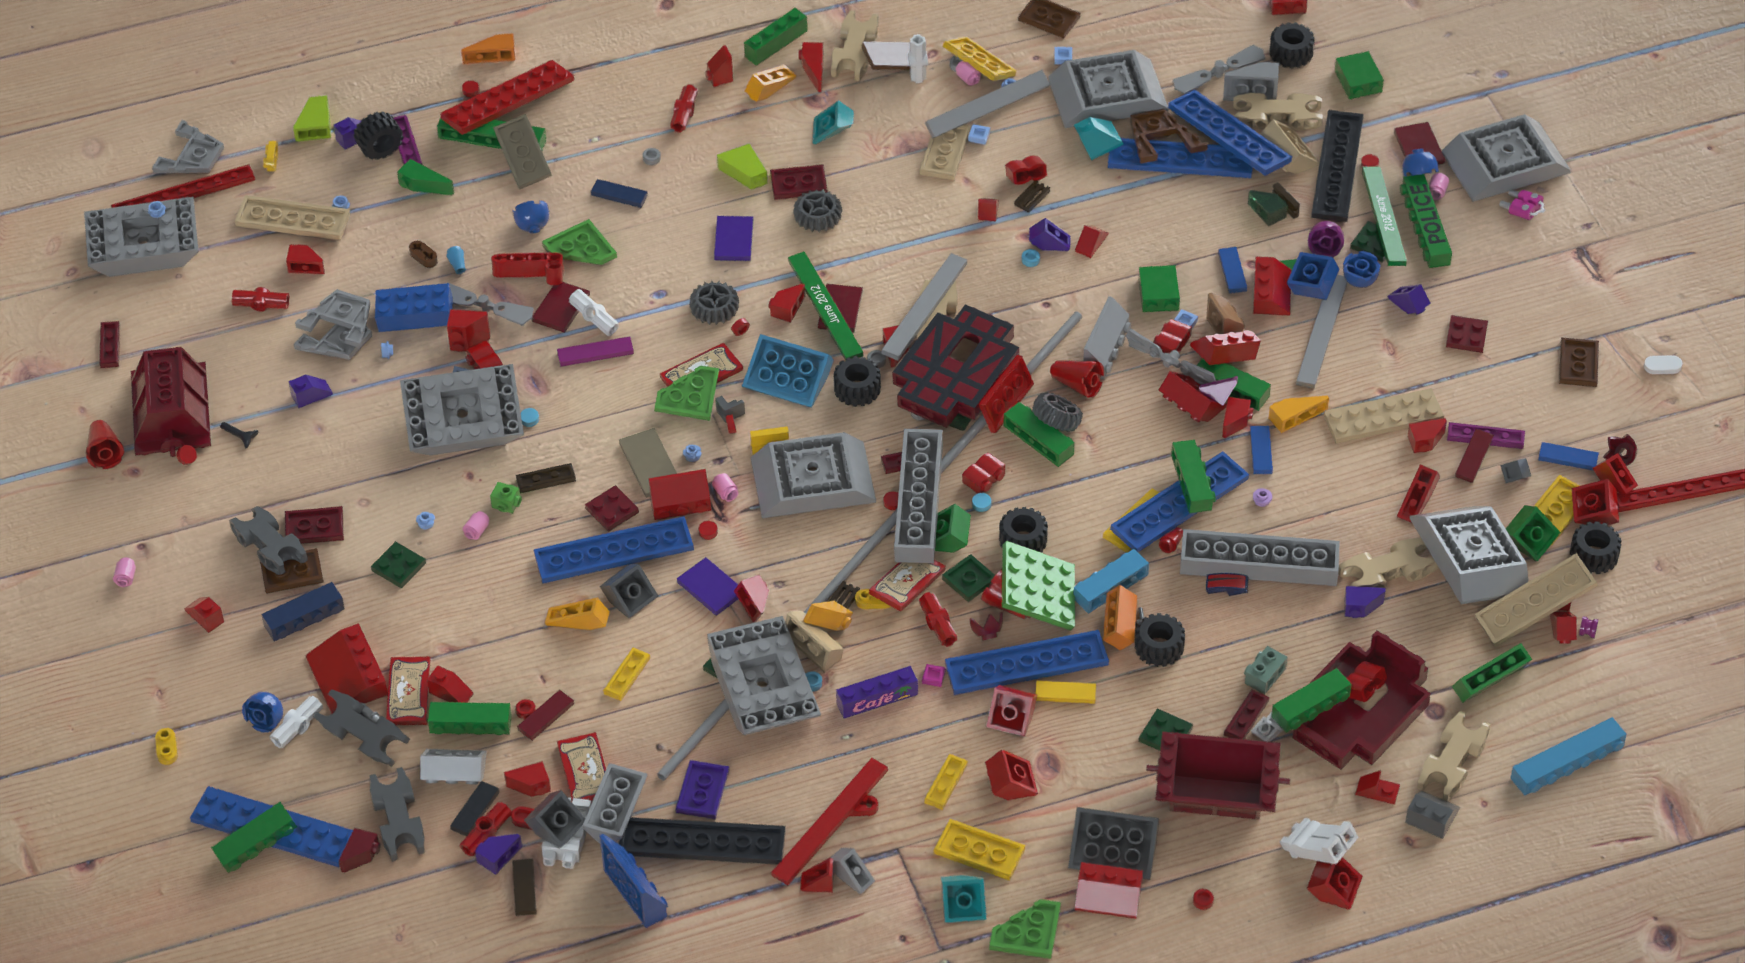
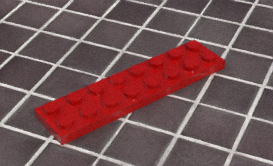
M550 60L441 112L440 116L443 121L463 135L573 82L574 75L554 60Z

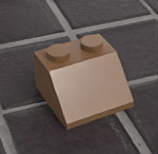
M1212 292L1208 293L1206 319L1215 333L1243 332L1245 324L1243 319L1238 317L1235 307L1231 306L1226 298Z

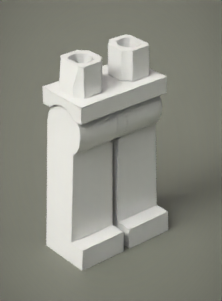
M573 798L572 803L586 818L592 800ZM581 827L561 848H557L544 840L542 842L544 865L553 866L555 860H562L563 867L573 869L575 863L580 861V853L587 832Z
M1304 818L1300 824H1294L1291 835L1283 837L1280 844L1285 851H1289L1292 858L1300 857L1337 864L1346 853V850L1359 837L1351 822L1344 821L1341 825L1320 824L1317 821H1310L1309 818Z

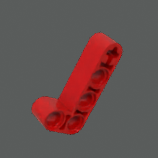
M561 253L495 254L491 257L492 274L494 277H546V283L553 286L563 282L564 268Z

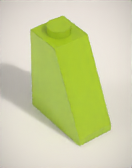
M327 95L309 97L293 126L296 142L331 138L330 111Z
M750 143L717 154L718 169L752 190L768 184L767 171Z

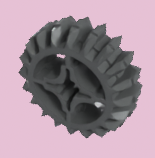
M816 189L815 192L809 190L808 194L802 193V196L797 198L794 204L793 215L799 226L804 227L805 230L810 229L812 232L818 230L820 233L824 229L827 232L828 228L833 229L834 225H838L839 220H841L842 206L840 199H837L836 194L832 195L830 191L825 193L824 189L822 191H817Z
M713 281L711 283L704 282L703 286L698 285L697 289H693L692 294H690L689 307L696 320L701 319L702 323L707 321L709 325L711 323L717 325L718 322L725 323V320L730 321L732 316H735L736 311L739 309V297L732 285L728 286L726 282L723 284L720 281L717 283Z
M1048 392L1040 393L1035 399L1032 411L1044 424L1067 432L1075 431L1080 426L1083 413L1070 400Z

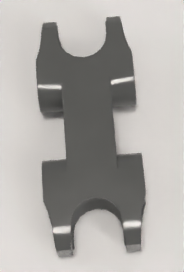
M256 506L251 509L253 512L252 520L241 521L236 517L229 520L231 530L238 542L244 547L254 544L260 549L257 551L259 560L268 570L273 571L277 575L285 573L283 562L293 559L299 563L308 561L306 551L299 539L292 533L285 537L278 533L279 525L277 520L270 512Z
M331 689L328 694L337 702L336 711L329 716L316 712L313 717L326 730L341 740L344 739L348 732L362 740L363 742L358 748L359 751L376 762L392 767L395 761L387 756V745L393 740H399L408 744L410 738L402 733L391 721L382 716L379 717L376 723L371 722L360 715L365 707L363 704L347 694Z
M402 767L397 768V780L390 785L381 784L376 774L370 775V793L374 810L385 809L389 824L379 827L384 848L392 861L398 860L397 849L405 843L416 846L419 854L425 853V837L420 816L410 819L406 804L415 802L410 780Z

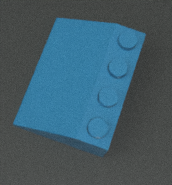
M760 334L742 387L812 408L829 376L834 359L829 354Z

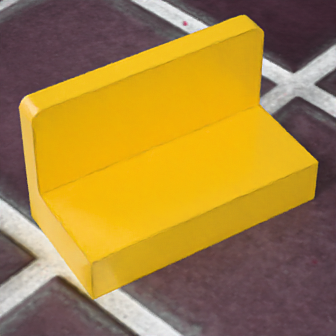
M788 426L750 431L753 455L770 442L789 440Z

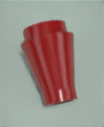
M1176 527L1171 532L1162 536L1159 542L1160 549L1165 553L1174 552L1183 537V530Z

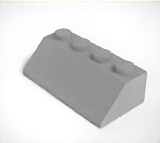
M1108 296L1084 347L1083 361L1102 363L1104 376L1101 375V379H1105L1106 374L1111 372L1112 361L1117 359L1119 354L1118 348L1123 346L1125 341L1124 335L1131 328L1129 314L1110 296Z

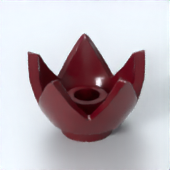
M1628 434L1623 437H1608L1609 451L1605 453L1603 458L1606 460L1618 453L1625 465H1630L1635 460L1638 450L1633 438ZM1623 450H1627L1626 455L1622 456Z
M1000 612L999 622L989 614L983 627L973 618H970V626L976 636H981L982 640L998 637L997 632L1001 631L1003 624V612Z

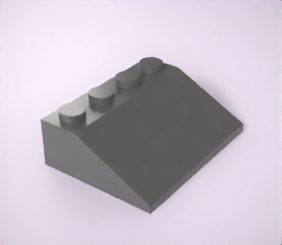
M1077 807L1068 868L1080 870L1081 862L1142 870V879L1150 880L1159 818Z

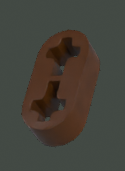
M417 240L410 243V256L426 268H433L438 264L437 253L424 242Z

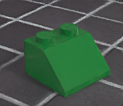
M956 504L938 512L935 551L954 553L967 546L971 515Z
M1524 505L1505 528L1518 550L1534 561H1538L1561 533L1536 506Z

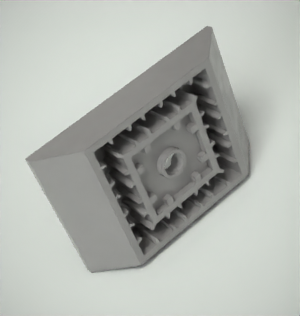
M1136 50L1068 60L1048 76L1065 128L1074 127V124L1088 117L1112 121L1130 118V115L1158 109L1169 110L1151 59Z
M1525 114L1459 133L1442 150L1444 158L1473 202L1508 192L1510 189L1515 190L1571 173V169L1540 123Z
M194 198L160 201L165 205L166 210L165 214L159 218H153L148 214L150 203L85 211L88 267L109 277L183 267L199 252Z
M513 364L400 380L410 452L431 456L506 445L524 435ZM460 410H466L468 415L461 418L457 413Z
M845 432L770 442L751 457L762 518L876 503L864 442ZM816 467L817 470L810 471L808 470V468Z
M1472 506L1410 516L1411 522L1461 604L1499 599L1529 582L1527 563L1492 507Z
M783 616L707 634L712 665L735 726L742 734L747 735L821 716ZM763 681L767 683V686L760 687L757 683Z

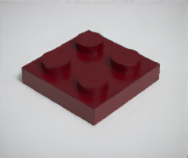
M1451 315L1446 347L1483 353L1488 321Z
M616 485L585 504V509L608 532L639 513V508Z

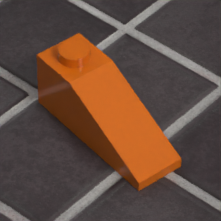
M514 33L496 34L461 49L463 64L516 61Z

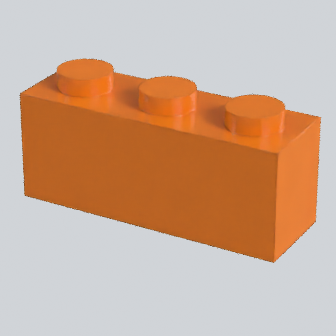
M1121 585L1112 589L1106 595L1103 640L1120 651L1134 643L1137 595Z

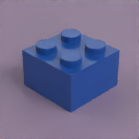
M1300 252L1287 284L1294 295L1327 300L1340 269L1333 257Z

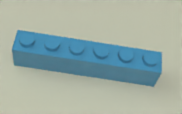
M1611 717L1513 766L1510 779L1524 796L1531 792L1535 793L1541 787L1547 784L1551 785L1557 779L1569 776L1575 770L1581 767L1585 768L1591 762L1603 759L1613 751L1621 750L1625 745L1627 734L1615 719Z

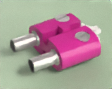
M1510 189L1508 195L1516 198L1512 203L1501 201L1499 204L1500 207L1509 209L1510 214L1526 220H1531L1538 213H1544L1545 211L1543 208V196L1526 190L1518 192Z

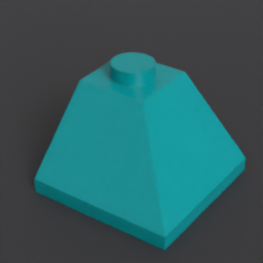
M838 100L815 116L812 143L816 145L850 128L854 122V111Z
M1088 117L1074 124L1091 160L1124 145L1112 121Z
M963 875L941 877L945 923L987 919L984 878Z

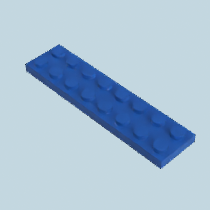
M1196 90L1168 102V108L1264 176L1292 161L1291 155Z
M1121 138L1124 145L1110 151L1108 157V168L1252 179V167L1221 145L1208 144L1206 151L1190 153L1183 142L1148 140L1158 154L1157 161L1141 164L1135 139Z
M1223 451L1205 462L1206 476L1210 477L1211 491L1215 492L1216 500L1249 479V474ZM1178 480L1111 524L1110 530L1131 549L1140 552L1197 513H1189Z
M685 516L533 550L541 581L544 584L694 550V545Z
M1099 630L945 659V666L954 695L1109 665V659Z
M208 786L190 816V820L193 823L232 834L273 806ZM287 810L297 828L290 835L283 836L277 840L276 844L272 847L340 867L339 859L353 830Z

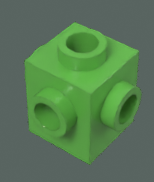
M497 482L490 495L492 508L511 514L514 513L516 507L520 506L522 501L518 487Z

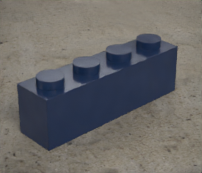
M330 582L261 615L265 629L275 642L294 632L303 630L305 627L320 622L331 615L338 614L345 608L343 597L333 582Z

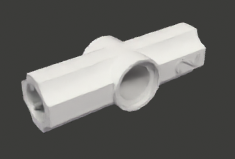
M920 34L910 38V52H908L911 81L916 83H922L926 79V66H928L926 40Z
M580 289L572 293L569 303L582 313L586 321H591L607 336H611L617 331L619 323L605 311L601 304H596Z
M309 696L296 710L292 709L286 713L283 723L270 735V740L278 748H284L297 734L301 735L308 729L314 714L320 712L323 709V705L316 697Z

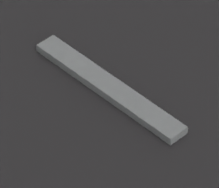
M1040 70L926 121L925 125L931 137L935 138L1050 86V83L1043 70Z
M952 253L949 255L883 347V355L895 360L901 358L967 265V259Z
M1337 275L1327 300L1322 299L1296 385L1315 389L1348 283L1344 276Z

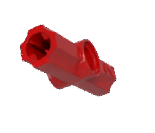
M687 84L684 86L679 99L675 101L674 114L670 123V127L675 132L681 133L685 130L689 118L693 117L695 100L698 95V89L694 85Z
M258 287L254 291L233 290L231 302L232 306L252 307L255 311L263 312L267 308L288 309L290 296L289 293L270 292L264 287Z
M924 593L919 598V604L926 615L929 629L931 631L934 630L942 646H952L957 641V634L950 624L947 610L945 608L942 609L934 593Z
M497 802L486 816L477 819L476 827L459 844L460 849L469 857H474L476 855V848L480 843H484L488 837H496V831L512 815V810L505 803Z

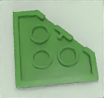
M590 219L542 241V246L548 253H561L563 259L602 265L617 258V252Z
M700 365L690 374L674 381L672 385L662 388L657 392L654 411L710 421L719 368Z
M1040 899L1034 903V906L1025 911L1023 909L1010 917V920L1004 924H998L993 927L989 950L1051 959L1061 902Z

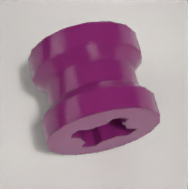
M1583 616L1579 635H1589L1590 638L1595 639L1599 619L1590 620Z

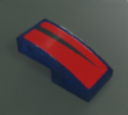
M1237 573L1207 574L1206 591L1208 594L1227 591L1229 596L1248 593L1249 577L1248 575Z

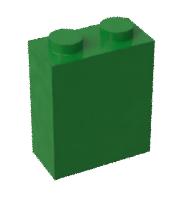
M1369 51L1336 58L1334 71L1349 100L1383 92L1384 79Z
M1176 265L1139 267L1138 281L1142 312L1179 311L1180 295Z

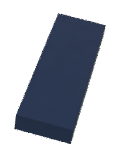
M597 179L591 189V196L642 208L648 196V191Z

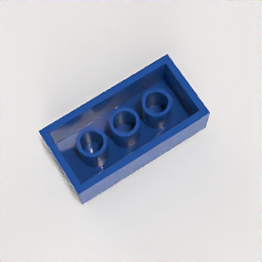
M449 283L376 290L375 320L379 332L447 326L450 309H453V297Z

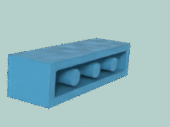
M1135 549L1122 554L1120 558L1108 563L1100 571L1094 572L1083 582H1078L1074 587L1073 595L1075 596V601L1089 614L1106 603V595L1112 589L1119 585L1128 589L1148 576L1149 562Z

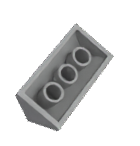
M608 764L582 825V828L599 844V835L601 834L606 835L613 841L622 839L646 781L647 773Z

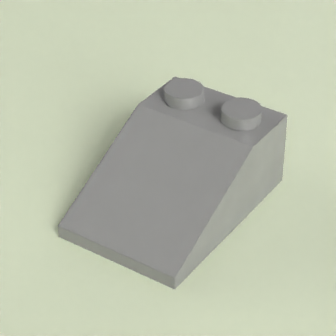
M1259 62L1226 72L1223 101H1233L1235 96L1249 93H1262L1267 96V100H1277L1279 63Z

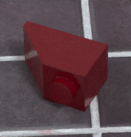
M358 828L353 829L339 859L341 872L346 873L372 862L375 854L379 853L381 847L377 833Z

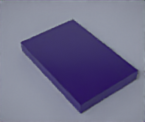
M717 216L714 260L751 261L753 216Z
M706 557L677 578L679 585L716 616L738 600L734 592L738 584Z
M690 760L677 802L676 813L716 820L729 774V766Z

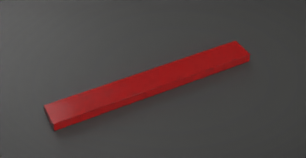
M250 164L115 203L111 205V208L152 203L154 201L189 197L197 198L255 181V176Z
M1745 469L1635 489L1625 495L1617 493L1618 513L1744 489Z
M871 758L787 853L782 862H779L772 870L771 875L788 886L889 771L888 766Z

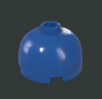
M1423 148L1412 150L1413 153L1407 155L1402 163L1403 177L1407 176L1406 173L1409 172L1410 176L1432 173L1431 169L1439 172L1437 159L1430 152H1423Z
M528 201L515 207L516 210H512L516 225L520 229L532 234L538 233L548 223L550 217L548 204L544 201H539L540 204Z
M1359 251L1358 254L1353 255L1351 253L1345 258L1343 273L1344 278L1350 285L1366 288L1371 286L1378 278L1380 264L1375 255Z
M257 692L250 696L243 704L242 714L246 722L249 720L253 724L252 728L255 730L270 732L278 726L283 718V706L280 700L272 693Z

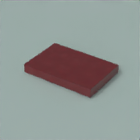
M1429 122L1394 128V134L1404 157L1412 154V150L1423 148V152H1430L1435 156L1438 165L1445 164L1444 155Z
M824 164L770 170L774 200L798 198L802 196V193L808 194L809 190L815 192L816 189L817 191L824 189L825 193L828 192Z
M565 282L552 286L532 316V322L565 333L579 313V310L569 303L570 296L577 289H580L589 297L590 291Z
M826 283V289L851 332L854 333L863 287ZM819 316L818 329L827 330Z
M343 506L285 511V536L292 533L299 539L301 544L344 540Z

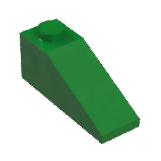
M412 159L397 171L399 185L413 192L454 194L452 180Z

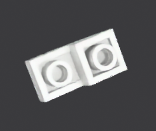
M1272 712L1267 718L1263 717L1251 730L1262 741L1270 742L1283 731L1271 717Z

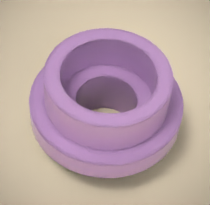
M1257 489L1253 493V500L1256 505L1265 507L1272 501V493L1267 489Z

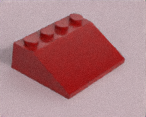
M359 623L339 630L305 655L331 714L337 709L336 700L328 694L331 689L347 694L364 704L388 696L386 680Z

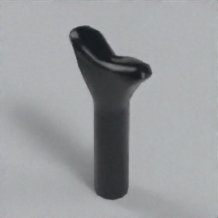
M222 422L220 425L221 429L239 437L243 441L245 449L249 447L251 438L257 436L259 432L258 430L244 432L226 422Z

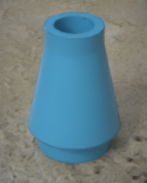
M459 246L450 247L447 250L446 257L454 268L455 273L462 274L466 271L464 250Z

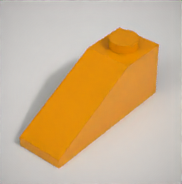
M785 65L752 75L744 91L752 100L756 102L761 101L790 83L797 75Z
M1326 395L1283 399L1269 407L1268 419L1283 433L1328 410L1329 397Z
M597 597L550 607L545 624L547 626L594 630L606 627L610 611Z
M836 601L811 604L803 622L836 631L845 630L851 624L853 612Z

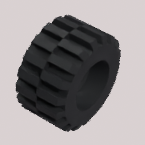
M1289 22L1285 25H1279L1271 33L1270 57L1285 68H1300L1301 65H1307V62H1310L1313 57L1314 34L1310 31V28H1305L1303 24L1299 25L1295 22L1291 24Z
M382 111L367 115L366 118H363L357 124V128L354 130L356 143L363 154L372 160L374 158L376 160L384 159L388 155H392L394 151L398 150V146L402 144L401 140H403V132L393 116Z
M858 356L850 359L849 357L846 358V361H841L835 367L833 374L834 392L839 401L845 402L848 406L852 404L853 407H857V405L865 406L866 403L871 404L872 400L878 398L881 389V374L878 365L873 363L871 359L866 360V357L858 358Z
M1017 507L1014 508V511L1009 510L1007 515L1004 514L1002 516V520L999 523L1001 548L1006 541L1040 553L1046 548L1048 523L1045 516H1041V512H1035L1033 508L1026 509V507H1022V509H1019ZM1018 532H1028L1029 534H1018Z
M1587 522L1586 525L1582 524L1575 530L1572 537L1570 555L1572 556L1577 553L1591 574L1592 572H1596V574H1601V572L1607 573L1609 569L1612 570L1618 563L1622 540L1619 537V533L1617 531L1614 532L1612 526L1608 527L1606 523ZM1591 546L1599 547L1601 549H1593L1591 548Z
M1157 613L1155 616L1150 614L1149 618L1144 617L1142 622L1137 624L1135 631L1136 654L1140 656L1142 661L1146 660V664H1154L1155 667H1158V665L1166 667L1167 664H1174L1175 660L1178 661L1180 655H1183L1185 629L1180 621L1177 622V618H1171L1169 614L1161 615V613ZM1155 638H1163V639H1165V640H1167V641H1165V642H1157V641H1154V640H1152V639H1155Z

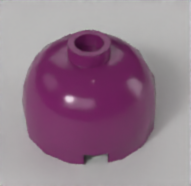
M1321 221L1315 224L1309 232L1308 247L1313 254L1334 257L1340 253L1344 246V233L1341 227L1334 222Z

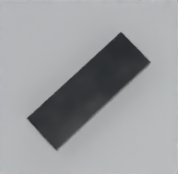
M481 781L451 823L450 829L467 837L476 827L477 819L485 814L499 794V788Z

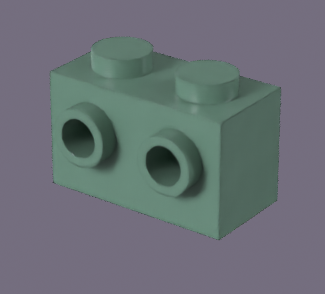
M1267 646L1263 652L1260 651L1257 654L1253 664H1249L1244 671L1245 684L1265 695L1286 670L1288 657Z

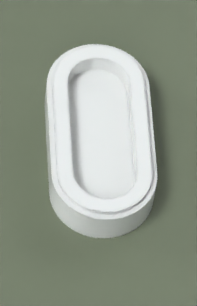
M1674 355L1649 356L1645 360L1644 369L1650 374H1676L1681 371L1683 363L1679 357Z

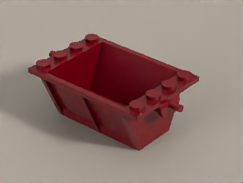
M182 347L143 351L136 370L131 371L135 456L170 451V456L175 457L176 450L184 445H190L193 448L211 446L206 362L197 363Z
M1162 732L1158 765L1146 766V771L1157 772L1155 801L1170 802V811L1259 820L1261 811L1275 812L1279 784L1290 785L1289 778H1279L1281 743Z

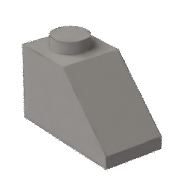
M841 848L830 857L833 859V870L836 875L859 894L875 882L854 848Z

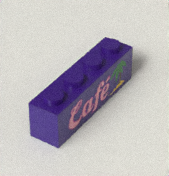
M911 666L836 689V704L843 719L918 695V680Z

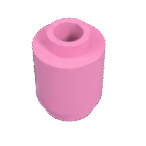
M961 61L958 63L955 69L957 75L967 85L972 86L980 81L981 73L967 62Z
M1442 173L1433 174L1431 177L1429 189L1433 200H1440L1446 193L1449 178Z
M718 474L714 477L712 486L723 500L730 502L738 496V488L727 474Z
M481 511L472 514L463 526L464 535L468 539H479L489 525V517Z
M121 558L116 564L113 581L120 587L130 586L133 582L136 566L132 559Z

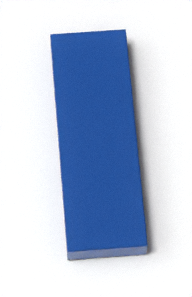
M1237 247L1218 249L1229 294L1247 292V284Z
M1250 426L1253 474H1272L1269 426Z
M1542 442L1538 460L1594 471L1592 468L1597 465L1599 452Z

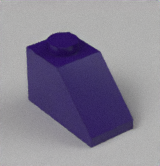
M347 117L333 125L335 139L344 150L357 144L354 139V130L361 120Z
M1044 218L1029 228V242L1039 249L1047 251L1070 250L1071 236L1048 219Z
M1421 284L1399 287L1387 296L1390 301L1407 314L1415 313L1418 315L1426 310L1425 307L1431 304Z
M303 375L288 381L291 396L298 409L333 395L332 390L324 379Z
M1346 586L1344 598L1345 617L1365 618L1384 603L1386 588Z
M519 834L488 837L484 843H480L476 848L477 863L496 875L522 848L521 836Z

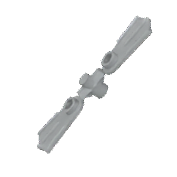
M1251 45L1229 57L1227 64L1217 60L1214 68L1210 71L1199 70L1173 79L1174 88L1183 94L1189 93L1210 81L1213 76L1217 78L1222 77L1223 72L1230 68L1238 69L1265 60L1264 51L1255 45Z
M449 283L453 304L472 306L474 304L481 307L483 312L493 310L494 314L521 326L532 320L533 307L507 302L494 304L489 301L487 295H481L477 299L475 293Z
M1131 328L1125 335L1130 347L1147 353L1153 358L1162 359L1165 367L1169 368L1173 365L1176 368H1180L1184 375H1189L1199 384L1216 381L1214 373L1185 360L1179 362L1180 354L1176 350H1173L1170 354L1163 353L1158 345Z

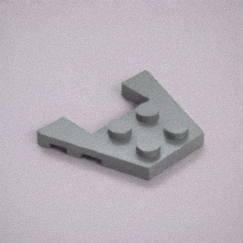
M182 120L175 133L176 136L187 138L189 141L176 161L158 157L152 167L153 173H210L224 150L222 142L208 134L204 135L199 132L198 128L195 126L191 127L186 121Z
M336 289L322 300L320 306L315 310L311 309L306 313L307 316L302 320L299 318L295 322L296 328L311 332L318 321L322 319L350 328L351 330L345 337V344L361 348L370 309V300Z
M337 324L320 341L303 334L294 343V349L349 360L360 348L345 344V337L351 329ZM367 326L362 346L372 337V332Z

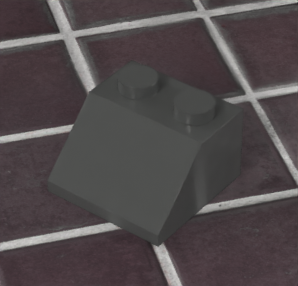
M628 564L600 585L608 601L627 618L632 617L659 596L639 564Z
M562 790L550 793L524 821L537 836L557 848H561L582 827L585 817Z
M1421 791L1414 796L1410 803L1405 823L1443 839L1460 807Z

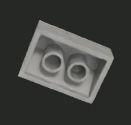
M426 749L420 756V780H426V783H438V780H446L447 784H457L458 781H466V784H478V781H482L484 778L487 751Z

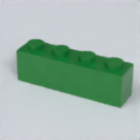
M794 8L744 41L745 58L757 66L808 31L807 16L797 8Z
M1203 358L1197 364V366L1214 373L1216 381L1238 376V382L1229 397L1251 400L1250 407L1257 411L1262 408L1270 397L1271 384L1226 363L1209 365Z
M1018 402L1004 413L1003 426L1057 467L1074 455L1075 442L1070 437L1062 434L1058 429L1044 424L1028 406Z
M1195 440L1173 442L1171 457L1189 513L1212 511L1216 497L1215 492L1211 491L1210 477L1206 476V464L1201 460L1200 447H1197Z
M1522 643L1460 678L1452 688L1462 703L1524 668L1532 658Z
M1336 668L1273 704L1271 717L1286 733L1292 729L1295 730L1304 722L1313 720L1323 711L1330 710L1335 704L1346 701L1350 696L1352 684Z
M430 702L428 716L429 732L457 735L510 734L511 706L510 703Z
M280 801L212 846L211 849L229 873L238 870L247 860L256 858L259 852L265 848L274 846L277 840L283 836L290 835L297 828V825Z

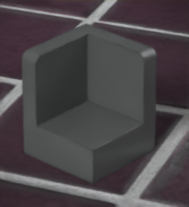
M723 396L715 398L716 411L725 423H727L725 418L727 415L733 414L735 419L745 414V403L743 400L738 402L733 400L727 403Z
M1526 458L1500 465L1505 483L1531 477Z

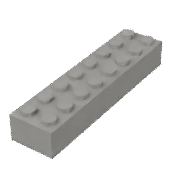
M904 429L894 543L895 562L934 563L943 450L942 430Z
M1183 529L1180 574L1197 576L1233 574L1245 576V579L1337 586L1340 541Z

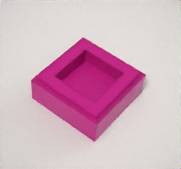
M926 664L922 684L942 687L946 667Z

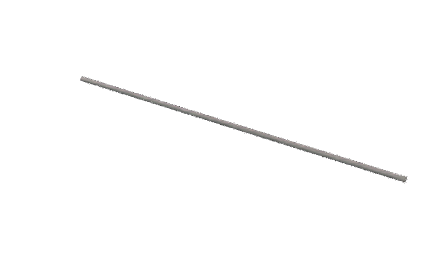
M1074 312L1026 365L1030 375L1082 319V315L1079 312ZM983 414L942 458L941 474L987 424ZM897 509L811 604L826 602L842 581L849 577L896 525ZM811 604L804 611L805 614H807ZM726 699L720 703L657 773L661 780H665L729 710Z

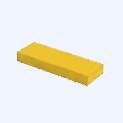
M633 647L604 688V694L622 701L650 660V654Z
M1036 681V701L1095 704L1096 684Z
M949 754L929 789L924 803L943 810L965 771L968 760Z

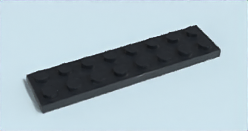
M1328 110L1311 218L1348 222L1364 114Z
M630 817L622 839L619 840V845L624 847L628 854L631 853L637 857L778 865L783 859L786 826Z

